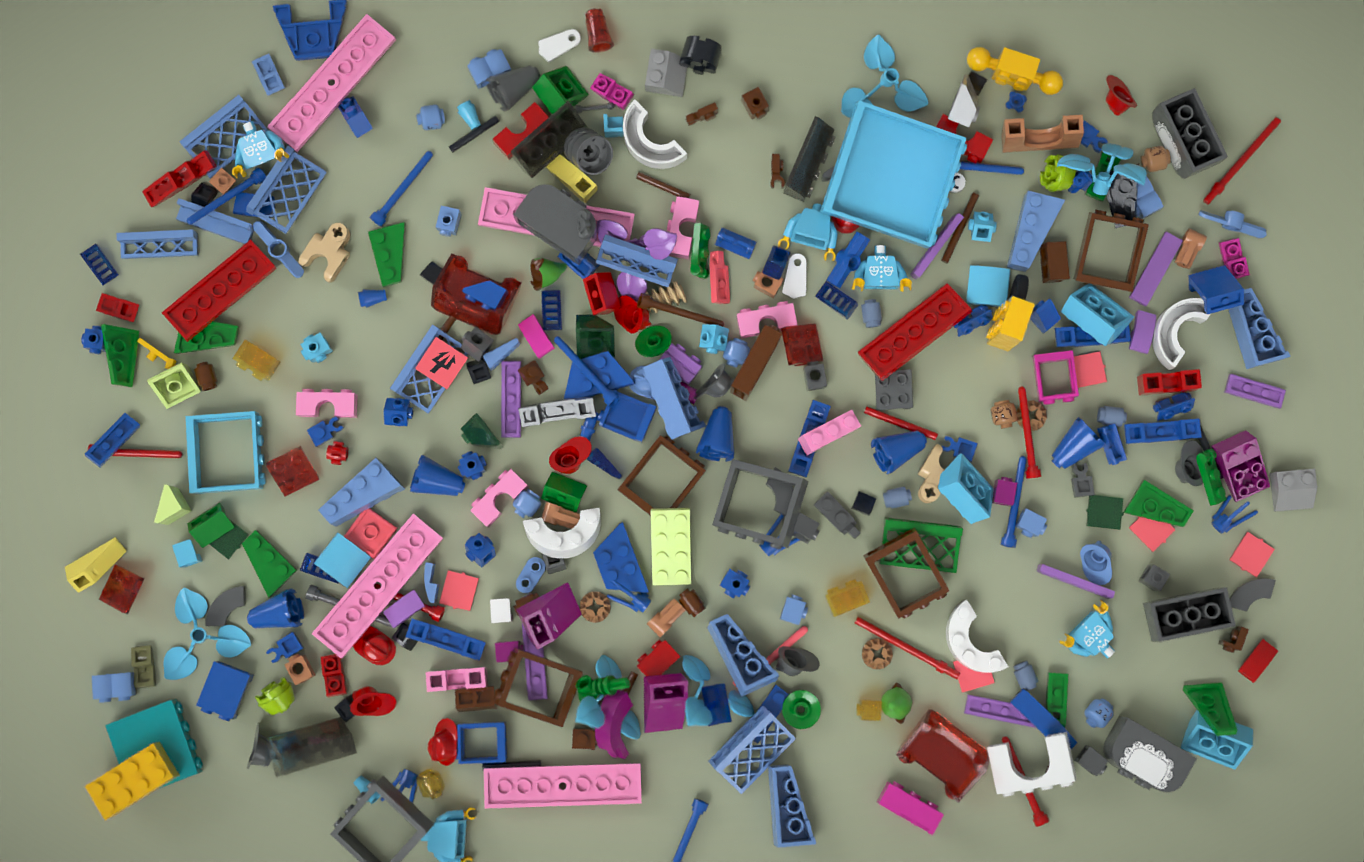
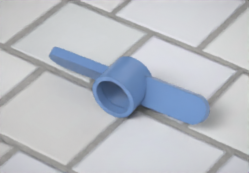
M1202 210L1198 214L1203 218L1221 223L1224 229L1241 232L1257 238H1264L1267 233L1264 228L1243 222L1245 215L1240 212L1226 211L1224 217Z
M262 221L254 222L253 229L268 246L269 254L274 259L281 261L294 277L301 278L304 270L290 254L289 246L283 240L277 239ZM278 244H283L285 246L284 253L280 256H275L273 254L274 247Z

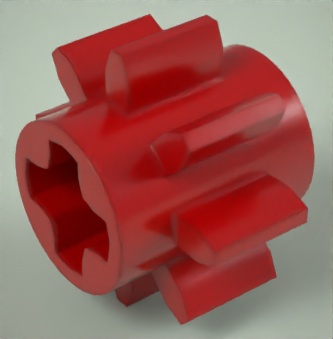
M334 441L333 445H328L326 458L331 460V464L342 465V461H347L349 448L344 447L343 442Z

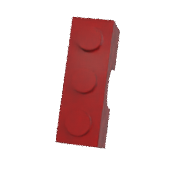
M535 102L521 113L523 121L527 124L526 129L522 133H512L505 127L492 139L508 160L519 156L523 147L531 145L540 132L543 134L550 128V118Z
M942 114L936 127L957 134L956 129L959 123L949 120L947 115ZM976 131L972 139L965 141L967 148L963 155L972 163H981L994 139Z
M1200 369L1183 370L1162 374V372L1147 373L1137 376L1139 396L1197 391L1202 388Z

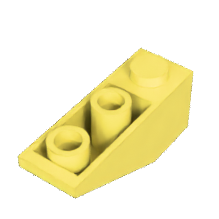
M557 151L544 164V167L583 203H586L598 191L597 185Z
M116 537L65 566L67 581L78 593L96 583L127 552Z

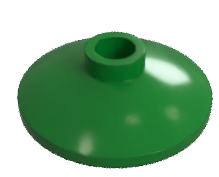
M648 327L637 336L635 348L644 357L659 356L670 347L672 335L666 327Z
M797 690L785 698L782 705V714L785 721L793 728L807 729L818 721L821 714V705L817 697L811 692ZM801 705L804 706V711L799 713L797 708Z

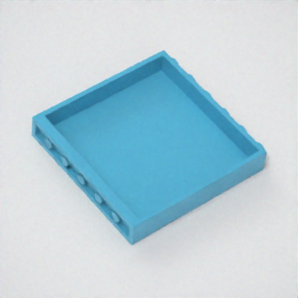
M860 100L857 101L854 105L820 212L924 248H930L936 243L938 236L936 230L943 222V216L941 215L943 209H946L948 206L949 198L947 197L949 191H952L955 185L953 178L955 172L958 173L961 162L959 160L961 154L963 155L967 148L965 143L966 137Z

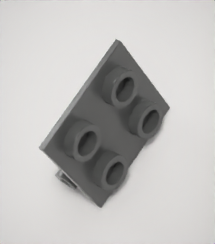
M912 369L895 371L883 381L875 374L876 410L913 408Z

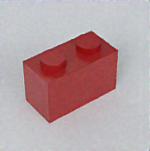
M611 272L594 273L582 279L593 315H606L621 309Z
M659 639L651 646L653 651L649 655L644 653L637 660L639 664L636 667L646 677L662 675L681 656L666 640L661 641Z

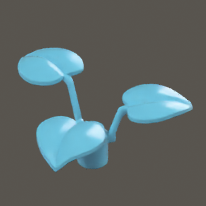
M880 35L875 36L868 43L864 51V62L870 69L879 68V71L884 72L880 77V83L866 96L860 88H850L843 95L841 112L846 117L851 118L857 101L860 100L873 105L868 98L881 86L891 87L893 84L895 91L898 92L894 98L895 103L902 111L912 112L928 105L925 93L916 83L904 80L898 88L899 81L897 80L899 79V73L896 69L889 68L895 60L894 51Z
M1112 143L1104 144L1101 148L1103 153L1112 155L1107 171L1099 172L1097 176L1093 163H1090V159L1079 154L1065 155L1057 163V167L1064 166L1079 171L1091 170L1094 182L1093 192L1098 195L1108 194L1109 187H1111V183L1117 173L1143 186L1147 171L1143 167L1126 163L1124 165H1115L1113 168L1114 173L1110 178L1109 173L1115 157L1127 160L1134 153L1131 148Z
M183 588L175 602V615L184 624L190 623L193 620L194 629L190 633L192 642L188 652L183 647H174L166 653L163 662L164 678L178 680L194 672L197 667V659L190 654L196 643L202 644L207 639L217 640V652L223 657L231 658L251 646L250 639L243 630L234 625L222 626L218 631V637L208 635L206 630L198 627L196 620L205 616L208 609L207 601L200 594Z
M601 655L596 663L598 677L613 675L616 679L622 678L618 665L608 656ZM604 695L599 696L597 699L591 696L584 697L577 710L576 722L584 723L594 728L603 726L605 716L598 703ZM629 710L623 719L621 733L629 738L639 739V721L636 715Z
M690 655L682 656L683 669L686 675L694 681H700L695 696L689 697L685 703V715L688 726H707L711 724L713 718L710 711L724 703H730L731 710L740 716L752 717L755 714L746 695L741 697L737 690L730 691L728 694L729 698L707 708L705 701L698 700L697 698L704 686V681H708L711 678L710 671L700 659Z

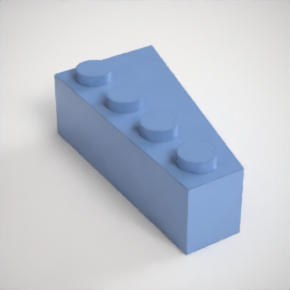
M1027 191L1023 198L1007 268L1026 272L1030 268L1065 201L1064 199Z
M1252 288L1245 289L1244 305L1228 310L1246 370L1291 357L1281 344L1283 342L1280 336H1277L1273 330V324L1270 319L1266 318L1263 312L1264 309Z
M671 357L643 367L645 379L650 384L652 397L657 402L658 412L665 422L666 432L671 439L706 427L704 421H700L696 415L699 412L696 405L692 406L689 401L690 394L687 388L681 386L682 378Z
M375 458L318 511L331 525L337 527L366 509L374 507L375 504L383 500L385 501L397 492L405 490V487L380 460Z
M728 614L710 621L707 627L741 697L777 681L779 674L776 670L772 669L764 656L762 657L755 649L753 643L749 642L743 635L741 629Z
M787 764L768 766L774 845L780 848L816 844L792 766Z

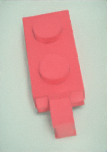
M710 252L711 303L729 304L728 266L724 262V252Z

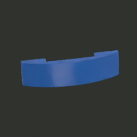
M1129 324L1110 344L1131 341ZM1081 327L1054 328L1056 347L1103 345L1097 342L1089 333L1083 331Z
M813 400L800 437L825 424L831 406ZM798 441L788 472L807 478L815 452L806 455Z
M1200 418L1124 425L1126 444L1202 438Z
M413 618L405 636L480 661L486 644L484 641Z
M1024 688L1010 701L1045 737L1047 735L1067 732L1070 749L1077 744V741Z

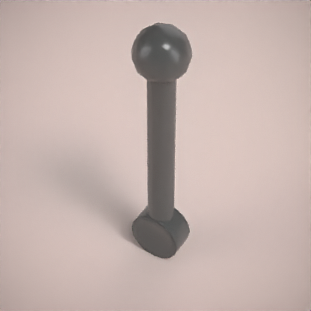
M608 103L607 105L587 107L577 105L575 111L576 113H581L585 110H612L614 104Z

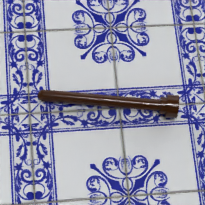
M641 293L637 301L638 308L650 309L652 307L705 324L724 326L722 320L655 301L649 294Z

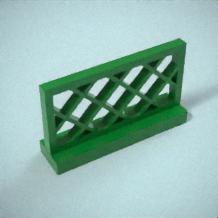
M884 517L882 545L888 542V531H896L898 535H901L899 532H907L915 527L918 534L924 535L921 540L928 549V553H931L936 559L935 565L939 563L941 566H936L938 571L957 572L960 541L963 533L961 526ZM929 535L935 536L939 541L930 549L923 541ZM948 538H956L955 546L948 551L942 542ZM916 542L912 546L907 544L909 548L900 555L897 551H894L898 555L894 560L887 561L883 557L879 561V564L931 570L929 565H925L922 562L923 554L918 557L914 552L913 548L917 546ZM941 544L947 552L937 559L932 550ZM911 550L917 559L912 563H906L902 556ZM950 555L953 559L952 568L944 567L940 561Z

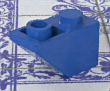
M354 96L344 99L339 104L338 108L356 138L373 129Z
M492 281L468 286L462 290L466 294L465 298L473 303L477 300L482 303L481 307L489 312H492V310L498 312L509 293L506 289Z
M1050 298L1046 302L1041 300L1035 305L1030 320L1043 334L1061 319Z

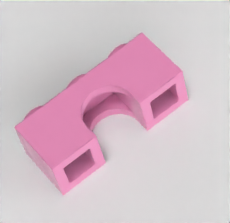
M677 196L676 202L672 201L670 213H673V218L668 220L667 231L676 233L677 240L669 256L689 259L692 237L682 235L679 227L684 222L696 223L699 200Z
M788 301L779 302L775 307H770L769 305L759 306V310L751 311L750 308L743 309L736 315L740 339L758 336L760 334L759 323L763 319L773 320L780 331L797 328L793 303L788 304Z
M302 389V392H297L296 415L299 417H319L321 405L331 402L335 408L334 416L338 418H357L358 395L352 393L350 389H341V393H333L332 389H322L321 392H314V389Z
M850 410L798 438V441L805 454L809 455L829 443L854 432L861 425L853 410Z
M512 469L509 471L505 470L498 477L500 481L496 485L492 483L485 490L486 495L482 499L480 497L477 498L471 505L473 508L470 511L486 527H489L502 514L495 506V500L500 494L506 493L515 499L523 490L529 487Z
M487 667L426 672L427 692L487 687Z

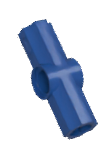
M856 232L847 248L837 253V264L826 281L840 289L849 273L859 268L861 264L860 256L870 239Z

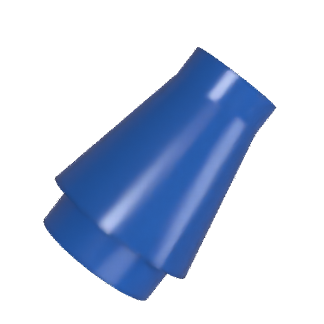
M362 289V292H358L361 307L368 308L387 301L385 289Z

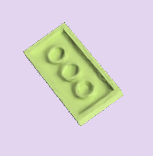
M690 508L651 509L652 584H691Z

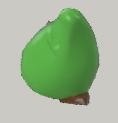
M544 258L532 259L530 269L533 281L530 282L534 290L540 291L542 288L556 282L566 270L567 264Z
M896 682L882 696L880 707L885 715L894 718L901 725L911 711L912 699L909 693L902 688L901 684Z

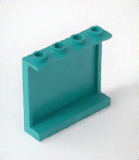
M172 699L105 725L118 763L121 764L151 744L160 742L179 774L178 777L162 787L203 772L202 760L200 757H197L195 749H197L196 743L193 738H190L188 732L190 731L189 723L187 720H184L182 715L184 712L182 704L177 699Z

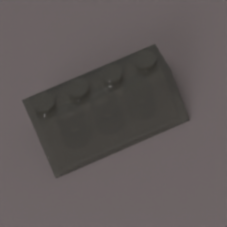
M567 101L511 150L512 157L520 168L533 178L564 151L566 138L572 131L577 128L588 127L571 103Z
M817 116L814 117L783 194L802 202L805 201L806 197L810 198L814 189L811 187L813 180H818L821 170H818L821 163L825 164L828 157L826 150L828 146L832 147L836 136H833L835 129Z
M341 717L266 738L276 777L357 753L352 733Z

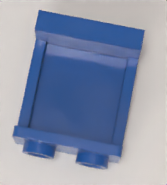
M1225 265L1188 275L1190 292L1196 291L1203 299L1204 311L1207 315L1244 305V288Z
M614 389L613 391H616L621 398L614 406L608 407L607 405L605 411H600L597 419L600 421L599 426L642 443L657 407L622 394Z
M214 661L196 706L201 707V711L207 714L217 713L220 719L226 721L236 719L238 716L236 714L247 685L249 682H252L254 674L220 661Z

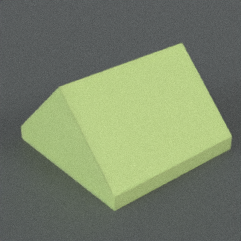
M180 363L147 380L166 409L201 392L190 367L184 363Z
M164 484L155 523L169 525L192 511L179 488Z

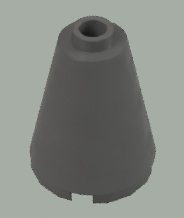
M528 65L496 74L486 79V81H489L487 88L496 104L500 103L502 105L500 109L506 112L532 89L533 85L538 81L540 73L536 67Z

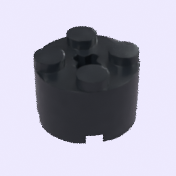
M688 36L679 64L693 69V72L699 75H703L704 72L716 73L722 46L709 38L703 41L699 40L700 36Z

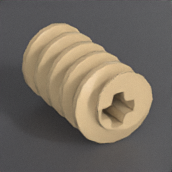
M676 281L673 282V288L669 285L664 290L659 286L658 293L655 289L651 290L650 297L655 301L672 305L674 301L678 306L680 305V299H682L684 303H687L683 288ZM652 307L649 309L650 314H651V309H653V310L655 311V313H658V309H655V308H652Z

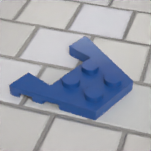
M329 0L330 20L292 23L290 4L273 5V10L296 61L329 58L336 50L347 7V0Z

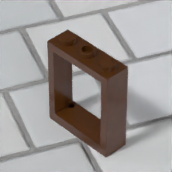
M1095 209L1094 213L1089 212L1073 279L1133 292L1149 224L1144 223V219L1133 217L1132 220L1125 219L1126 215L1114 213L1113 217L1107 216V212ZM1095 219L1138 228L1125 282L1082 273Z
M764 325L731 385V394L747 401L780 341L782 333L779 332V328L774 325Z
M661 435L658 437L617 489L650 516L651 509L654 508L628 487L661 445L697 472L670 508H678L706 472L703 469L705 467L704 464L698 459L693 461L689 458L690 453L682 447L680 449L673 445L675 442L667 435L665 437Z
M915 527L863 555L898 619L911 616L913 614L912 611L918 608H926L930 605L929 602L946 597L947 592L950 591ZM916 541L941 587L899 608L874 562Z
M514 647V650L510 652L507 662H509L507 669H504L501 674L500 680L502 683L500 688H497L495 691L494 703L500 707L563 728L577 690L576 682L581 678L583 672ZM522 657L569 673L553 717L506 701Z

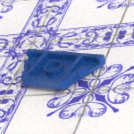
M608 351L581 359L609 390L613 391L614 389L635 384V381ZM572 362L564 399L592 397L602 394Z
M622 522L593 552L606 589L620 590L612 583L615 580L630 592L648 593L649 590Z

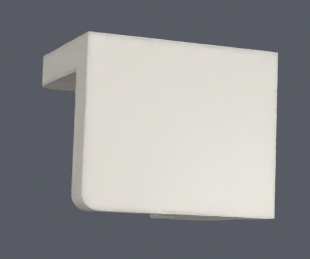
M509 598L490 600L491 623L513 621Z

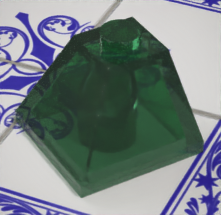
M576 315L577 356L583 359L608 351L615 358L614 325L597 315Z
M477 413L462 426L463 434H461V437L467 444L471 442L472 445L479 447L503 448L502 444Z

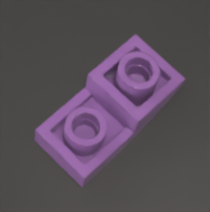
M1141 310L1136 312L1134 330L1130 335V350L1144 354L1149 352L1156 323L1155 314Z
M413 590L383 613L392 627L396 628L408 620L410 616L424 608L425 605L417 592Z

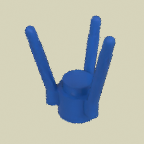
M1228 495L1227 500L1223 502L1217 513L1212 516L1214 521L1211 524L1219 533H1227L1233 527L1256 515L1258 511L1255 510L1232 523V519L1243 511L1250 502L1244 503L1229 517L1226 514L1221 515L1232 497Z
M783 515L778 517L766 535L771 536L782 521ZM797 538L791 540L789 546L800 540ZM765 541L763 545H759L769 557L772 554L775 556L786 548L776 549L770 547L771 543Z
M615 580L612 583L633 599V604L610 594L607 595V598L625 605L635 612L639 610L642 613L652 601L648 598L649 594L640 592L641 595L639 593L634 595Z
M404 768L403 772H399L398 777L392 784L396 786L399 783L401 785L399 788L401 793L405 787L410 789L412 786L409 800L413 803L416 787L419 783V780H417L418 775Z

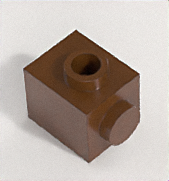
M759 87L742 95L741 101L751 120L754 118L761 119L767 115L766 112L769 110V105Z

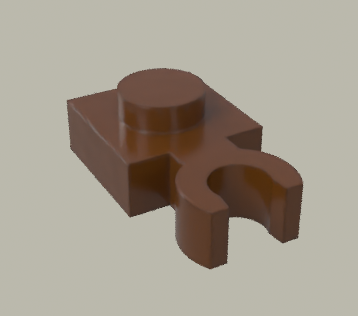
M714 102L698 109L695 113L687 115L686 121L688 126L698 121L714 119L716 114H718L716 103Z

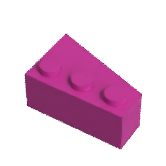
M895 781L893 784L887 782L877 803L933 836L944 816L943 813L937 810L938 806L929 800L927 803L921 801V796L913 791L910 793L903 790L904 786Z

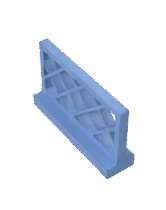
M237 95L179 142L193 158L197 155H195L192 149L197 145H205V150H208V146L219 147L218 158L212 157L213 160H217V168L207 174L211 179L221 167L224 169L235 160L236 136H247V134L237 133L238 122L248 123L251 122L253 117L256 120L254 124L260 125L262 129H266V127L242 97ZM243 108H246L249 112V121L238 120V112ZM227 121L235 122L234 133L223 132L224 123ZM212 133L220 134L219 144L208 143L209 135ZM223 134L233 135V146L222 145ZM221 147L231 148L232 156L228 159L221 158Z
M287 146L285 152L289 154V158L282 156V162L277 160L246 208V212L252 216L256 215L287 234L327 173L294 152V149L290 146ZM297 159L302 162L303 169L293 170L291 165L293 160ZM314 170L320 174L318 179L309 181L307 172ZM304 172L306 181L296 183L294 174ZM291 175L293 184L283 185L281 178ZM308 185L309 193L299 196L297 187ZM294 187L296 197L286 198L284 189ZM281 190L283 199L273 201L271 193ZM298 200L299 208L289 211L287 202ZM284 202L286 212L276 213L274 204ZM271 205L273 214L264 215L259 211L263 206ZM287 215L289 220L287 226L280 225L277 217Z
M433 324L390 387L391 390L405 399H410L411 403L428 414L445 388L441 387L440 390L432 391L431 379L428 377L427 379L416 381L415 368L435 337L438 338L439 335L447 339L448 345H450V342L455 344V346H451L453 348H461L462 346L461 343ZM413 375L414 381L408 382ZM428 381L430 392L418 394L416 383ZM414 383L416 395L408 396L402 392L406 385ZM432 393H437V395H436L435 398L433 399V394H432ZM431 395L432 402L428 408L421 405L419 396ZM412 397H417L418 402L412 399Z
M762 706L708 762L742 794L796 738ZM773 720L775 722V731H766V726ZM787 734L789 736L783 743H778V735ZM774 735V744H765L766 736ZM756 736H761V745H752V740ZM766 748H773V754L770 757H764ZM760 749V757L751 758L752 750ZM743 750H748L747 759H738L739 754ZM752 762H760L759 768L756 771H750ZM747 763L746 771L738 772V764ZM729 764H734L733 773H725L723 770ZM746 776V781L739 787L737 785V777Z

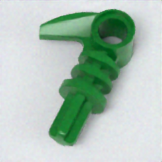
M588 675L582 676L576 682L578 699L581 702L586 696L596 699L601 695H614L619 689L629 688L630 680L627 677L616 679L613 675L595 678L594 680Z

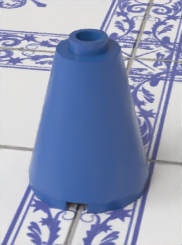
M719 406L712 411L696 448V453L700 452V457L712 461H720V458H726L725 462L734 459L732 413L728 411V408Z
M1078 417L1053 452L1052 456L1054 459L1051 461L1059 469L1061 467L1066 469L1101 449L1106 444Z
M913 431L874 438L871 441V448L875 447L876 453L873 456L882 472L887 471L886 474L888 475L926 447L927 439L923 433Z
M425 455L420 456L419 466L415 469L410 492L458 496V493H463L465 482H462L463 478Z
M287 589L249 610L247 615L248 624L253 628L301 626L303 623H300V621L304 619L302 601L300 598L295 597L294 594L297 592L294 589Z

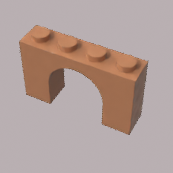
M1083 115L1063 116L1058 126L1043 130L1026 129L1024 118L1004 120L1001 133L1002 153L1079 148L1084 134Z

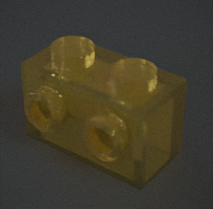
M247 340L243 341L232 358L237 361L236 366L244 371L247 368L253 371L252 376L260 381L263 378L269 381L281 363Z
M854 579L846 582V587L839 589L836 586L827 590L828 594L824 595L832 617L870 603L862 581L857 582Z

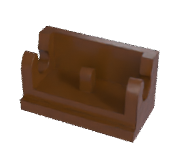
M1066 241L1042 244L1039 251L1043 283L1069 280Z
M494 686L455 689L456 710L458 712L497 709V705L494 703L495 699H493L495 695Z

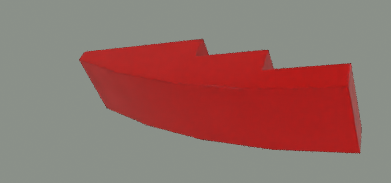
M208 150L202 151L192 160L185 161L175 170L164 174L144 189L142 193L151 208L155 207L208 174L217 165Z

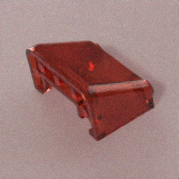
M451 253L432 287L431 306L436 311L447 316H453L459 321L490 334L499 335L510 314L522 282L512 277L505 278L502 283L469 270L468 263L464 257ZM492 281L506 289L509 293L500 308L485 310L481 307L482 303L477 300L475 303L465 298L466 294L462 292L463 288Z
M929 709L923 715L896 753L901 762L912 764L916 761L945 784V794L958 803L985 774L990 762L988 751L932 709Z

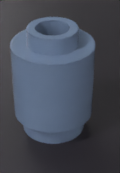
M876 299L865 300V304L861 305L863 323L866 324V328L881 326L880 302H876Z
M1099 407L1097 422L1102 423V425L1116 423L1117 427H1121L1123 423H1126L1127 412H1124L1123 408Z
M905 486L890 489L883 493L886 508L891 507L893 509L907 506L909 501L912 500L910 489L906 490Z
M1028 661L1013 666L1015 670L1013 671L1021 689L1025 688L1028 691L1037 687L1036 683L1039 680Z

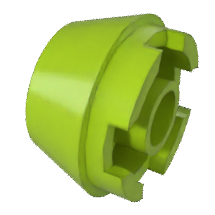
M1060 154L1048 156L1044 161L1047 163L1045 170L1040 172V183L1050 192L1069 189L1076 175V170L1064 166L1057 167L1058 161L1063 157Z
M281 677V682L279 683L271 682L261 690L263 693L261 696H255L258 706L271 715L285 712L295 700L291 682H288L285 677Z

